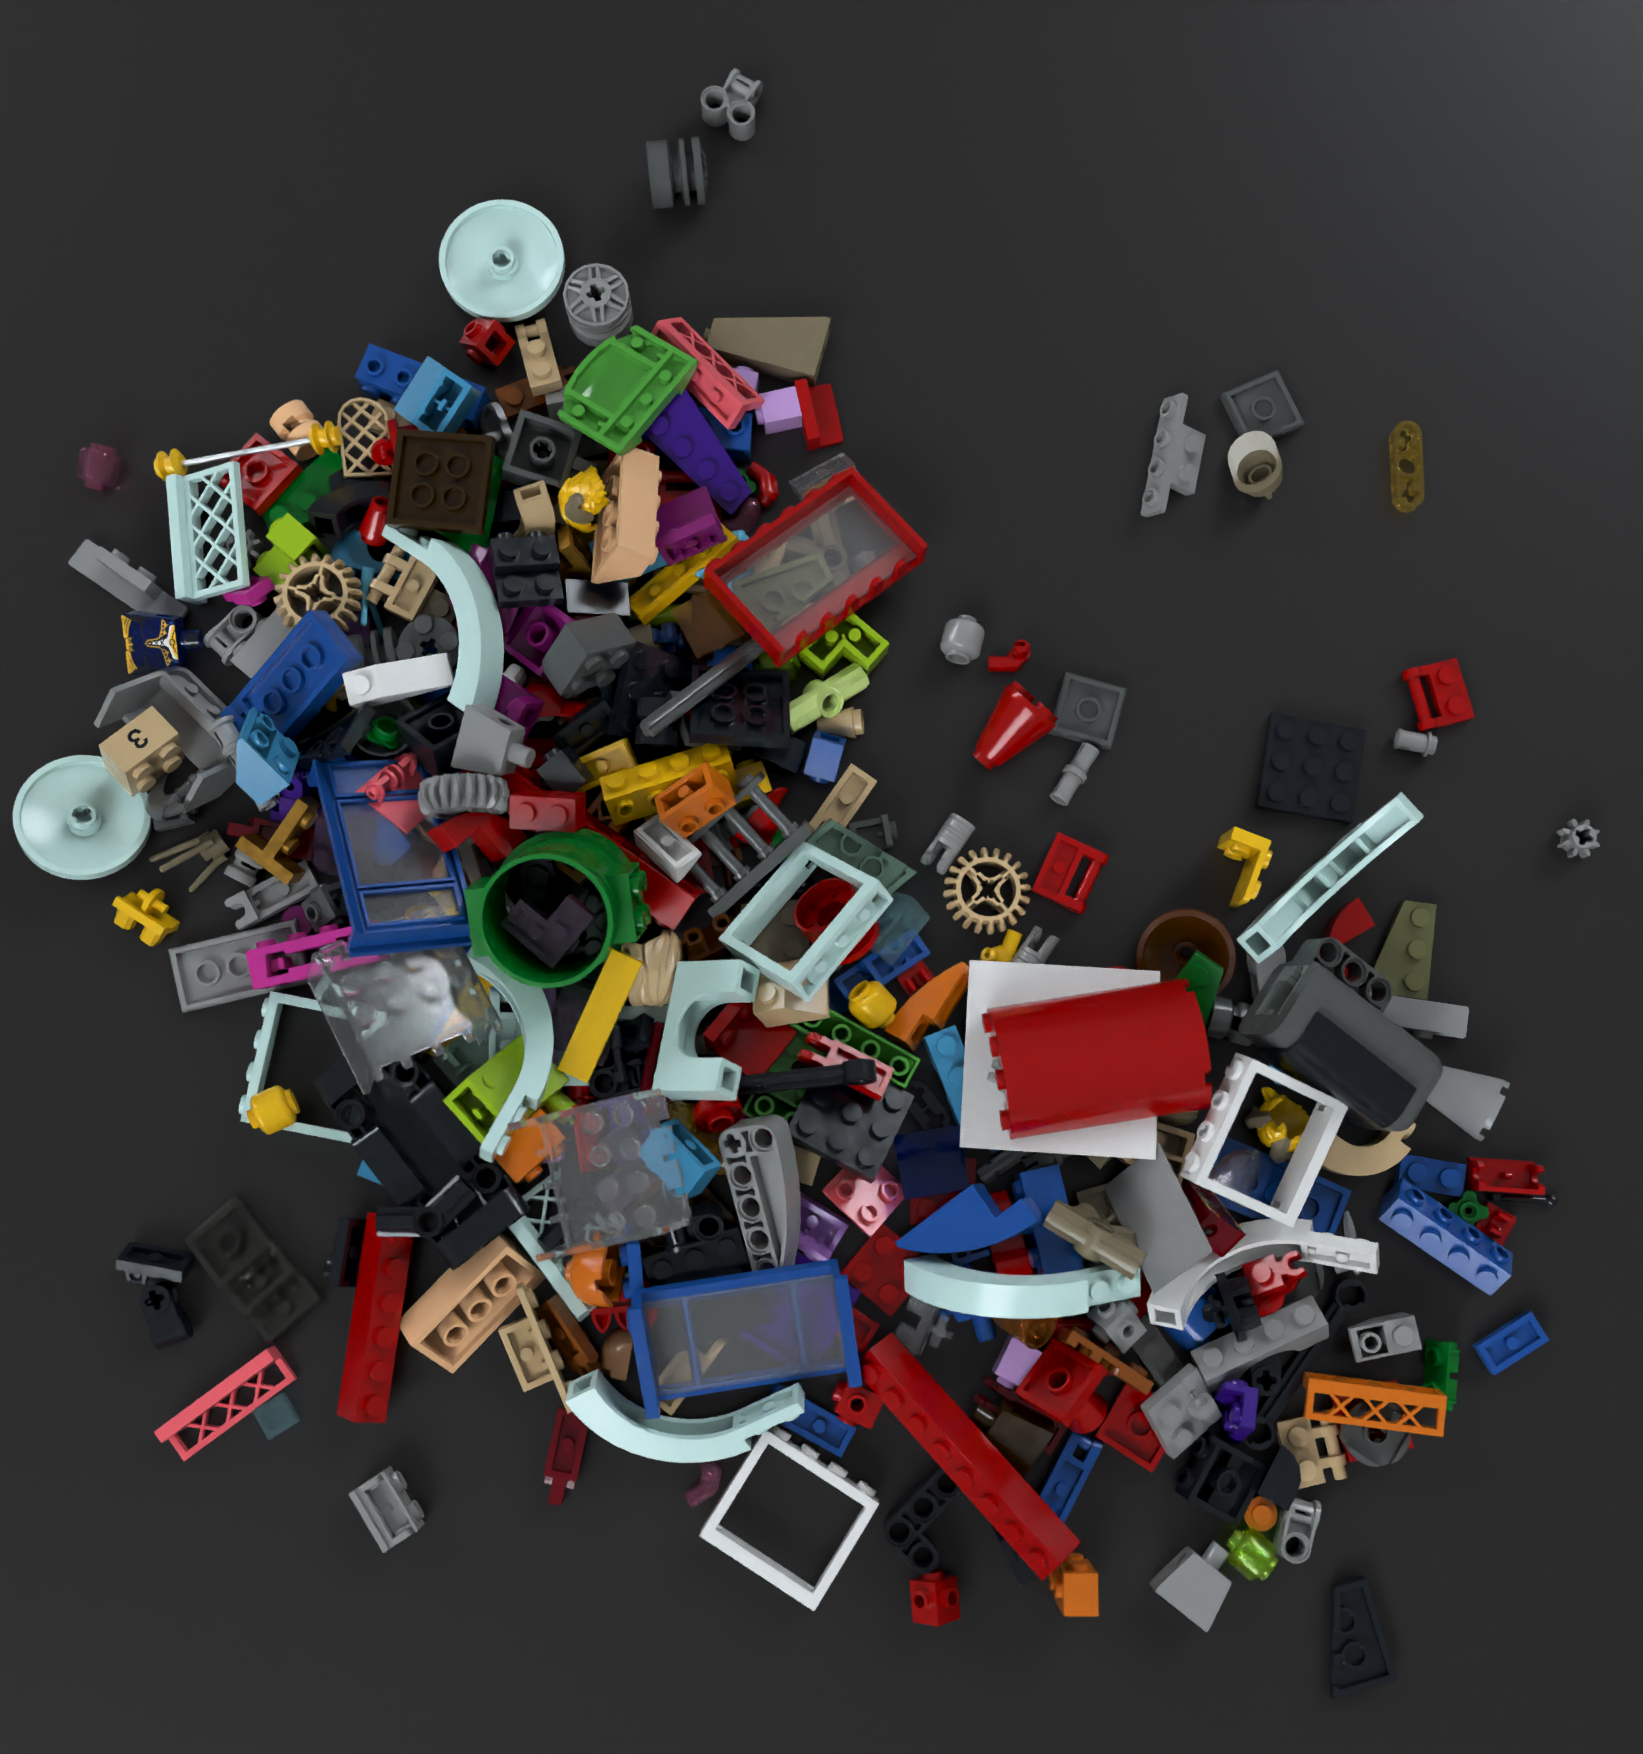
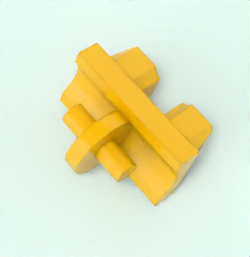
M155 888L150 893L141 889L137 894L132 891L123 898L117 896L112 904L118 909L114 923L123 929L130 930L135 928L137 922L145 926L140 935V940L149 946L160 944L168 933L177 930L181 922L166 913L169 906L162 902L165 893L159 888Z

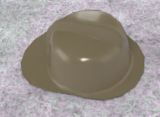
M1264 431L1244 433L1234 441L1227 455L1234 484L1243 493L1253 497L1265 496L1270 500L1272 499V492L1280 486L1283 479L1282 460L1278 448L1271 435Z

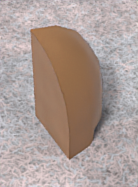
M621 1327L613 1329L604 1339L600 1349L598 1361L603 1369L602 1374H610V1378L626 1381L629 1377L634 1346L632 1335L628 1330L624 1331Z

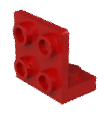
M753 1002L728 1003L703 1033L705 1046L719 1057L742 1067L741 1073L743 1075L767 1073L797 1034L789 1025L767 1028L753 1014Z

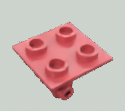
M412 752L408 754L403 753L400 757L396 756L393 760H398L397 765L390 764L385 766L355 792H366L368 797L362 798L377 799L378 802H369L368 805L406 835L427 817V815L421 813L418 800L383 802L384 797H388L385 796V791L419 789V783L423 781L422 774L416 770L418 758Z
M881 1166L872 1184L842 1168L822 1190L826 1197L869 1238L910 1193L883 1166Z

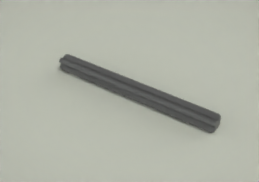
M753 638L748 640L642 720L640 728L643 730V734L646 737H655L757 659L765 650L758 643H755Z

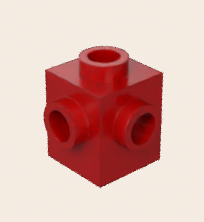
M476 318L465 327L464 336L459 343L467 350L465 355L475 364H487L498 367L515 344V341L505 332V327L495 319Z
M846 1378L845 1382L839 1380L831 1396V1399L835 1401L833 1405L834 1412L838 1413L837 1418L850 1426L855 1427L856 1423L871 1430L884 1402L863 1379V1386L849 1388L848 1378ZM855 1398L861 1399V1400L858 1401V1402H853V1401H852V1400L855 1399Z
M935 1569L930 1573L923 1574V1576L909 1580L913 1623L941 1626L961 1618L957 1576L945 1575L942 1569Z

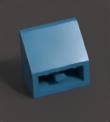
M427 356L394 410L422 431L456 433L482 392Z
M255 707L249 710L237 739L236 784L261 806L290 785L300 752L290 738L284 737L275 728L271 718L266 714H261Z

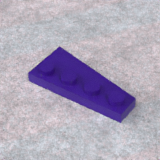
M686 388L682 395L677 393L643 434L699 487L705 486L710 497L731 516L752 494V491Z

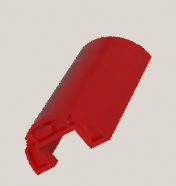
M1186 978L987 1008V1013H982L984 1033L991 1034V1037H989L991 1056L998 1057L1000 1067L999 1070H995L996 1085L998 1090H1004L1006 1099L1004 1110L999 1111L1002 1131L1008 1130L1010 1139L1209 1109L1212 1100V1084L1205 1083V1079L1209 1071H1211L1209 1048L1194 991L1187 992L1185 989L1190 987L1189 981Z

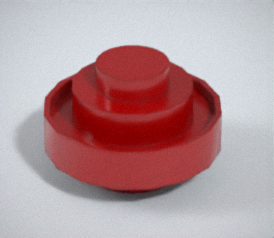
M738 1097L736 1101L701 1100L694 1107L692 1116L698 1130L705 1133H721L740 1121L743 1116V1109Z

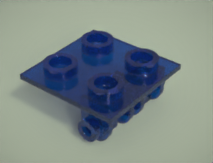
M958 1125L895 1136L894 1143L904 1200L962 1191L970 1186L963 1148L959 1147L960 1130Z

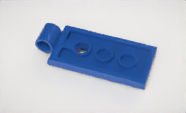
M1226 1137L1208 1178L1270 1206L1289 1163H1275L1269 1157V1154ZM1243 1175H1248L1252 1179L1251 1185L1247 1188L1243 1187L1240 1183ZM1317 1176L1297 1219L1313 1220L1314 1232H1326L1335 1235L1352 1190ZM1215 1193L1228 1210L1251 1220L1271 1219Z

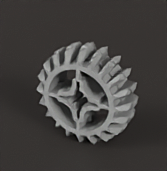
M444 774L442 776L426 778L419 783L418 802L421 813L429 817H436L437 819H451L470 812H486L499 816L508 811L510 790L505 779L491 774Z

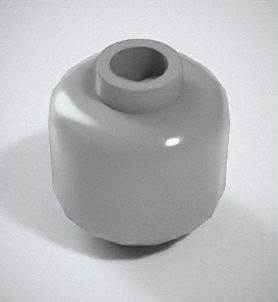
M959 615L958 618L950 619L946 622L940 649L945 654V658L950 662L965 665L979 657L985 630L980 624L976 623V618L970 615Z

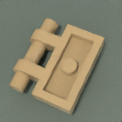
M394 545L392 551L386 553L382 562L384 565L377 578L371 580L368 586L370 591L365 600L377 606L382 595L387 596L388 599L383 606L385 610L412 622L420 615L439 578L427 565L411 555L408 562L403 560L402 558L406 551ZM395 571L402 572L395 586L389 585Z
M1304 1414L1277 1420L1274 1423L1280 1447L1283 1445L1293 1453L1300 1466L1301 1482L1299 1489L1326 1483L1323 1469L1332 1467L1335 1480H1342L1348 1477L1345 1465L1348 1463L1345 1452H1341L1337 1437L1339 1434L1338 1423L1320 1421L1319 1425L1311 1426L1310 1419H1305L1303 1417ZM1324 1437L1328 1454L1319 1456L1315 1439Z

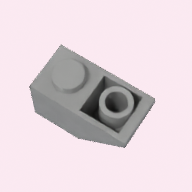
M1399 1312L1374 1317L1348 1328L1355 1362L1422 1349L1415 1316L1408 1313Z

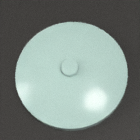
M498 199L474 205L465 210L452 222L441 242L439 268L448 293L464 311L476 318L486 320L492 318L499 323H510L533 316L551 302L563 281L565 254L556 228L543 213L519 201Z
M75 755L60 758L44 765L25 781L14 803L13 827L22 850L38 867L58 877L89 880L113 874L132 862L142 851L149 838L152 817L146 811L147 792H139L132 797L106 770L102 757Z

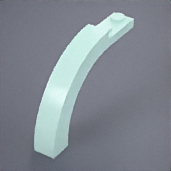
M385 524L381 536L427 565L443 583L453 604L458 626L459 653L454 682L447 700L462 711L465 710L466 705L481 703L494 709L502 680L504 642L497 602L484 573L470 555L453 542L423 535L420 536L418 535L419 530L390 528Z
M471 946L466 955V968L483 977L504 996L517 1017L524 1042V1061L519 1078L480 1146L479 1157L492 1163L497 1154L502 1156L511 1141L508 1133L513 1124L519 1126L527 1113V1107L537 1111L550 1076L554 1033L549 1005L542 988L525 985L510 978L492 962L489 956L474 957Z
M935 1254L904 1259L905 1292L925 1303L955 1312L996 1318H1054L1089 1313V1306L1140 1296V1268L1132 1280L1108 1265L1046 1275H1006L967 1269L951 1264Z
M598 1368L569 1382L565 1402L588 1428L617 1447L650 1459L678 1463H701L729 1458L751 1450L752 1436L764 1434L771 1427L784 1421H792L804 1413L805 1392L800 1384L796 1383L739 1410L717 1417L682 1419L660 1415V1418L647 1420L645 1409L621 1395L606 1380Z

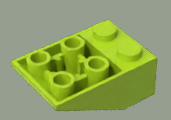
M522 1034L468 1076L443 1100L481 1144L519 1078L524 1061ZM553 1061L549 1081L538 1109L570 1081L562 1071L557 1069L558 1066ZM527 1107L528 1110L523 1121L519 1126L513 1124L510 1132L508 1133V1136H510L517 1128H519L536 1111Z

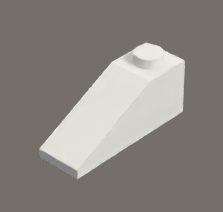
M448 653L376 664L342 673L349 705L358 708L365 702L370 707L450 687L454 682Z

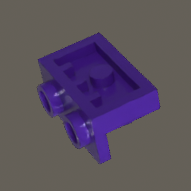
M1231 1379L1228 1382H1224L1212 1394V1397L1217 1407L1228 1409L1224 1410L1221 1422L1222 1430L1226 1431L1225 1442L1239 1444L1255 1430L1258 1388L1249 1387L1245 1381Z

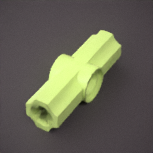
M854 662L824 682L817 679L810 681L804 688L803 694L790 702V735H793L821 716L826 718L836 716L843 708L845 701L866 689L870 682L868 675L863 671L862 667Z

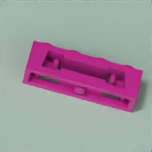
M370 921V923L382 922V921ZM338 924L319 927V934L311 936L307 935V931L287 935L288 941L276 943V939L256 942V949L245 951L253 990L268 989L390 960L389 954L353 958L338 956L293 967L291 956L278 958V954L281 953L297 954L343 943L344 952L348 954V941L346 938L350 937L352 931L351 924L349 927L339 929ZM288 969L289 973L279 975L280 970Z

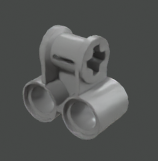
M734 68L730 72L723 88L714 85L705 88L702 92L701 107L704 122L712 127H720L728 122L729 133L734 139L739 141L750 139L756 130L754 106L762 93L763 82L760 80L754 82L741 75L739 69ZM713 104L720 105L718 108H710L709 106ZM739 118L747 119L746 122L742 123L737 122L736 120Z

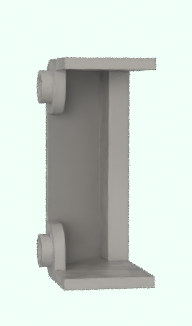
M173 665L110 689L94 722L97 728L121 719L128 724L142 712L153 706L179 733L183 754L198 769L204 770V772L198 774L183 802L188 808L183 813L220 797L236 781L235 767L230 760L222 757L220 753L222 748L214 735L209 734L206 729L211 723L221 718L220 714L227 706L190 670L182 666Z

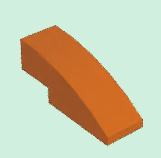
M963 962L956 964L930 980L912 995L895 1014L894 1020L885 1028L884 1031L890 1039L914 1053L930 1026L942 1030L968 988L970 969L968 965Z

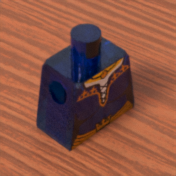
M128 611L121 614L128 675L180 665L187 661V650L203 648L201 630H184L183 618L181 616L143 611Z

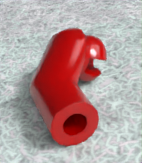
M754 461L746 474L759 483L761 492L757 496L758 502L765 507H770L779 496L777 479L772 473Z
M1018 640L1006 656L989 655L988 671H1018L1030 659V643L1026 640Z

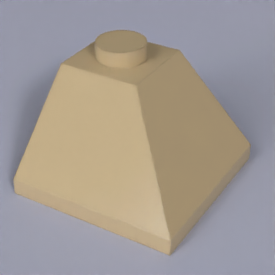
M800 959L779 962L777 964L791 971ZM760 973L755 1002H753V1014L767 1028L830 1018L829 978L811 1000L806 1002ZM805 979L801 985L804 987L808 981Z

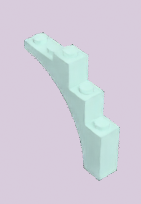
M1400 792L1363 823L1358 824L1343 836L1324 857L1307 869L1288 890L1271 902L1236 940L1258 964L1278 950L1343 885L1399 837L1420 822L1424 815Z

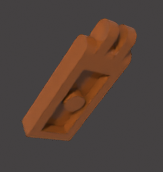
M558 365L563 386L567 385L568 379L571 378L576 367L572 366L563 370V367ZM528 377L495 390L508 422L518 418L520 409L533 413L547 407L545 394L533 397Z
M558 1294L535 1309L539 1320L546 1319L552 1334L551 1340L573 1372L583 1376L599 1368L602 1373L603 1369L598 1361L597 1351L589 1341L586 1332L581 1329L571 1314L570 1309Z

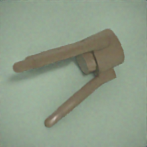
M215 828L211 832L206 831L196 838L151 856L149 861L155 862L195 846L159 868L160 872H165L198 853L201 854L205 861L212 858L211 864L189 887V892H194L220 864L228 860L225 853L231 849L220 832Z

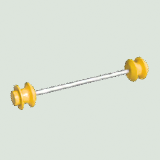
M328 420L325 422L324 428H321L317 423H313L309 431V437L187 460L176 448L171 449L169 456L166 452L159 451L156 459H154L153 466L157 476L166 482V476L175 473L186 476L188 466L301 445L311 444L312 448L319 455H324L327 447H329L331 452L336 453L339 450V445L342 444V434L339 427L334 426Z

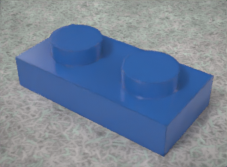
M1407 1154L1396 1164L1394 1185L1402 1177L1421 1191L1462 1197L1466 1164Z
M1526 1310L1472 1346L1488 1372L1496 1375L1548 1342L1549 1338L1533 1313Z

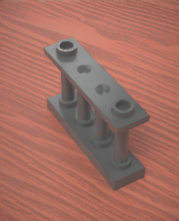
M761 771L755 777L751 773L745 776L736 785L739 791L734 797L736 803H738L748 794L782 831L780 835L783 839L775 847L772 843L767 844L736 811L734 806L687 838L692 844L701 838L734 874L733 878L736 882L726 889L724 886L720 887L697 862L688 871L711 896L709 900L712 903L707 912L713 918L725 913L805 841L814 830L806 819L799 825L795 821L791 822L757 786L765 777ZM723 816L758 852L756 856L760 860L751 868L747 864L744 866L710 830Z

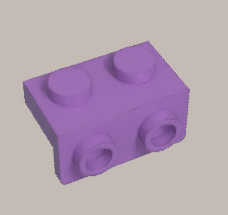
M800 1191L801 1222L798 1248L812 1261L829 1260L851 1221Z

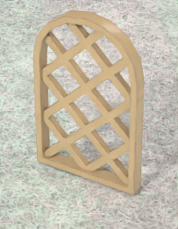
M362 397L350 399L342 405L338 412L337 426L342 434L340 452L344 478L392 477L393 464L389 468L388 466L376 463L370 470L361 464L366 456L373 460L371 447L376 441L382 439L386 434L387 439H390L387 413L379 403L372 399ZM357 403L365 404L362 407H360ZM350 405L358 410L352 418L344 413V410ZM369 405L379 410L375 417L365 411ZM361 414L370 420L365 428L355 421ZM382 415H383V418H384L386 427L378 421V419H379ZM341 416L348 421L343 428H341ZM374 424L383 430L377 438L368 432ZM351 425L361 431L355 439L345 432ZM364 434L373 441L367 449L358 443ZM343 436L351 442L345 450ZM354 445L364 452L357 460L348 453ZM345 457L354 463L348 470ZM379 466H381V467H382L383 469H385L387 472H374V471H375ZM356 467H359L362 471H364L361 473H352V471Z

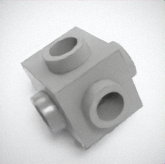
M1129 1299L1095 1305L1086 1314L1094 1324V1327L1091 1329L1094 1335L1105 1345L1109 1342L1122 1354L1147 1331L1136 1316L1139 1310Z

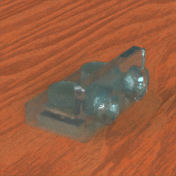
M895 891L890 894L894 900L877 919L880 926L879 935L873 947L869 950L877 953L889 965H893L930 919L928 913L912 896Z

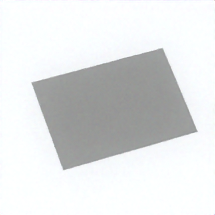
M1160 1143L1156 1145V1160L1138 1159L1104 1186L1121 1226L1129 1227L1136 1233L1135 1241L1137 1247L1148 1253L1141 1264V1268L1153 1294L1213 1251Z

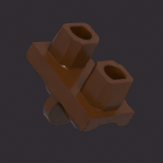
M722 913L713 918L712 925L702 930L693 927L684 932V938L681 939V943L689 961H709L716 958L718 960L724 958L723 955L729 951L718 938L735 920L733 915L728 916L726 913Z

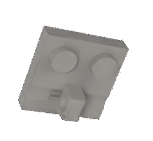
M1190 1363L1140 1405L1165 1453L1173 1459L1198 1439L1209 1426L1216 1423L1222 1417L1198 1369Z

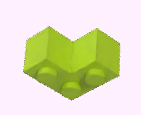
M287 512L283 518H278L271 524L266 537L274 546L270 551H265L259 556L256 566L252 570L258 576L269 577L275 586L276 584H284V581L280 578V573L289 575L292 572L288 567V563H293L298 567L301 565L299 562L300 556L305 557L308 562H311V556L314 553L322 561L323 557L326 554L330 555V553L314 534Z
M853 613L799 653V660L822 679L843 656L851 663H858L863 671L869 675L888 653L890 643Z

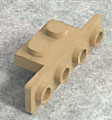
M524 1282L517 1284L516 1292L526 1316L500 1327L498 1332L523 1392L554 1380L567 1413L573 1412L565 1402L571 1380L565 1382L561 1370L565 1368L559 1350L552 1351L548 1342L552 1334L546 1319L539 1320L535 1308L539 1307V1303L532 1288L526 1289Z

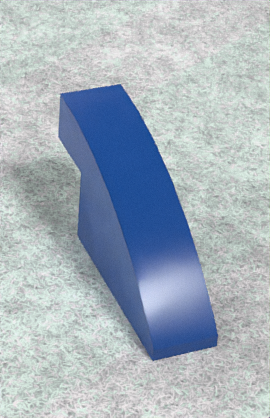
M983 1183L971 1184L895 1243L898 1248L925 1253H956L976 1250L1003 1243L1022 1235L1044 1222L1046 1218L1032 1197L1021 1198L1002 1212Z

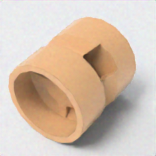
M298 399L287 402L278 408L270 418L269 423L281 440L284 441L308 438L313 423H317L323 428L319 421L314 420V415L304 402ZM311 444L288 448L299 461L308 460L318 454Z

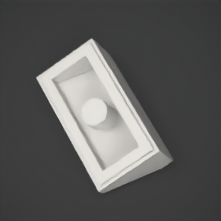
M656 814L633 831L636 846L675 883L684 878L702 855L701 851L688 839H683L662 823L659 814Z

